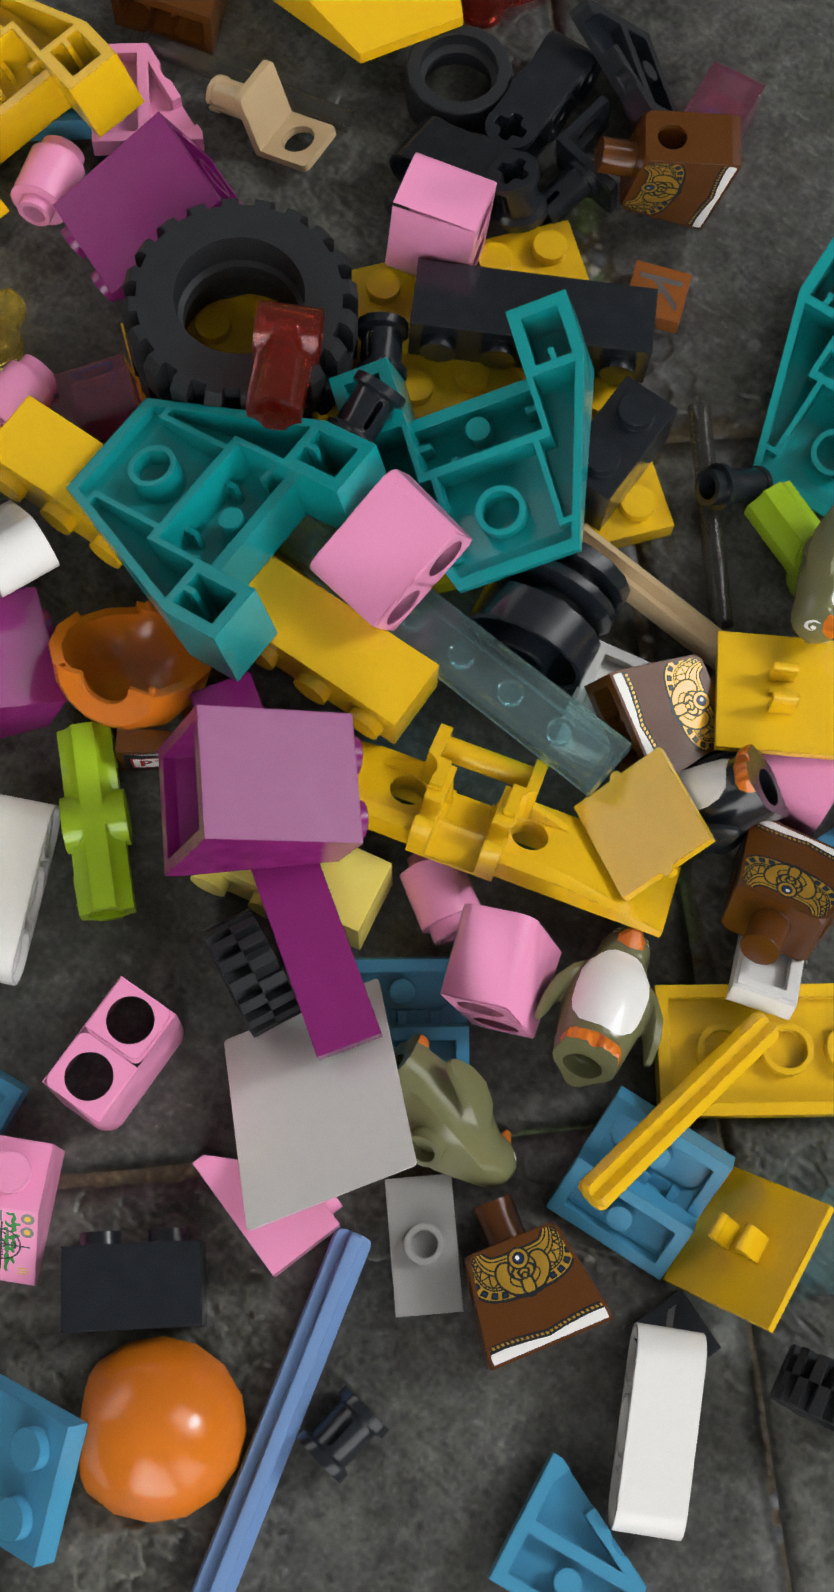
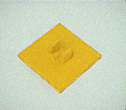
M718 631L716 636L714 750L738 752L745 745L752 744L760 754L834 760V641L808 644L799 637Z
M733 1166L725 1181L698 1218L693 1234L668 1268L663 1280L773 1334L834 1212V1208L827 1203Z

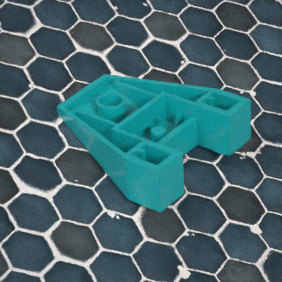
M834 237L800 288L753 466H763L770 472L773 485L780 481L783 483L790 480L811 510L822 518L834 505Z
M566 289L505 312L526 376L524 380L416 419L405 381L387 357L329 378L338 412H340L356 386L353 377L358 370H363L378 378L406 399L407 402L402 410L394 409L374 443L377 445L386 473L398 469L409 474L473 539L468 548L446 572V575L460 593L582 551L595 371Z
M145 398L66 488L187 652L238 682L278 634L256 589L248 584L307 514L339 529L379 480L387 473L376 444L328 421Z

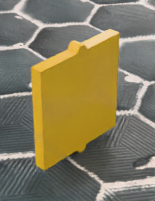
M660 747L654 749L622 773L613 771L610 774V781L574 806L621 897L627 901L662 877H675L678 872L677 867L716 842L665 751Z

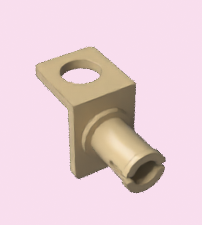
M263 60L245 83L219 74L213 77L208 84L206 103L210 105L209 109L216 113H223L241 119L257 156L302 172H307L336 137L333 125L292 112L274 63L271 61ZM305 132L314 135L312 144L302 151L291 152L285 149L287 140L298 133Z

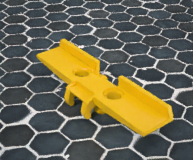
M441 723L429 749L426 761L384 746L361 741L363 759L358 774L360 800L365 802L368 810V830L405 843L406 851L490 882L493 877H497L660 938L681 867H677L678 872L675 877L669 878L664 876L630 900L623 899L581 820L535 802L549 762L537 759L535 766H531L452 737L454 727ZM452 764L512 785L513 787L506 785L503 795L496 805L493 804V806L458 794L454 790V777L458 767ZM394 797L411 802L415 805L403 804L396 800ZM516 842L535 848L537 850L525 849L519 846Z

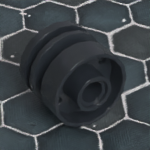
M583 542L581 552L487 584L470 611L465 628L471 639L489 657L506 669L535 683L550 688L569 690L580 686L600 648L601 643L598 636L609 633L614 624L616 614L622 610L631 590L626 577L616 565L594 547Z

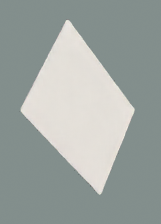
M378 979L366 982L364 986L383 1037L318 1060L301 1013L255 1038L250 1031H246L224 1042L245 1221L248 1230L256 1229L416 1165L413 1141Z

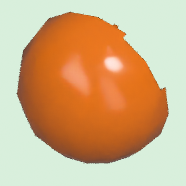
M149 600L146 603L137 601L136 607L105 608L81 616L76 611L56 626L48 642L55 679L68 702L85 717L105 727L132 730L149 729L168 724L182 714L187 707L192 705L190 694L193 691L205 688L212 668L187 652Z
M166 1336L127 1342L99 1360L88 1376L82 1402L80 1419L87 1422L88 1427L79 1459L81 1482L86 1492L113 1514L148 1523L186 1518L217 1498L240 1465L247 1435L242 1394L225 1365L196 1343Z

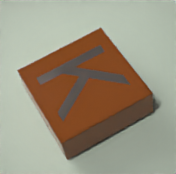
M636 260L630 286L658 289L654 329L676 334L692 274Z

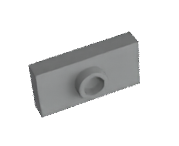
M446 1174L385 1179L395 1318L463 1312L452 1177Z

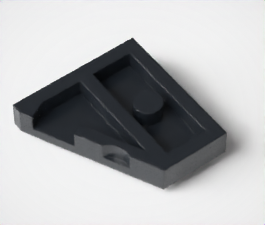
M583 0L570 11L573 22L622 101L623 110L634 126L637 127L643 114L650 110L678 111L649 33L592 0Z

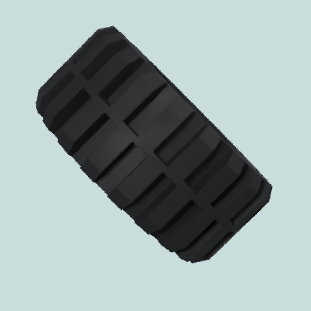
M239 198L221 199V206L207 209L205 203L187 209V218L178 222L172 217L156 229L158 240L156 242L150 238L145 240L135 253L136 266H132L126 272L123 283L125 299L121 302L122 321L134 373L140 379L141 388L145 396L153 399L313 419L312 413L315 411L320 415H326L336 404L329 378L353 370V360L357 358L358 348L357 284L352 281V268L345 254L338 249L334 251V239L320 226L316 225L312 230L309 229L307 216L291 208H288L285 214L276 211L274 202L255 199V205H240ZM235 294H255L268 297L285 306L298 319L293 330L278 343L257 352L243 354L226 353L209 348L198 342L186 331L195 315L205 306L215 300Z

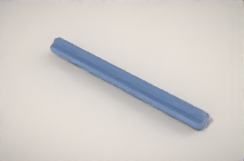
M338 1228L333 1233L191 1592H236L371 1248V1241L356 1232Z

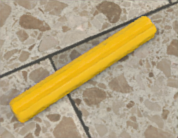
M760 1012L752 1013L583 1177L578 1185V1189L583 1197L597 1210H606L779 1038L777 1027L764 1014Z

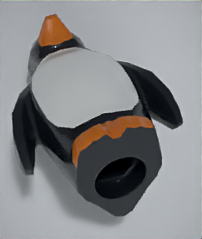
M752 744L745 745L738 752L716 750L708 753L683 771L677 773L716 842L698 854H709L711 852L715 854L728 853L742 842L744 832L762 821H775L788 816V810L774 773L767 761Z

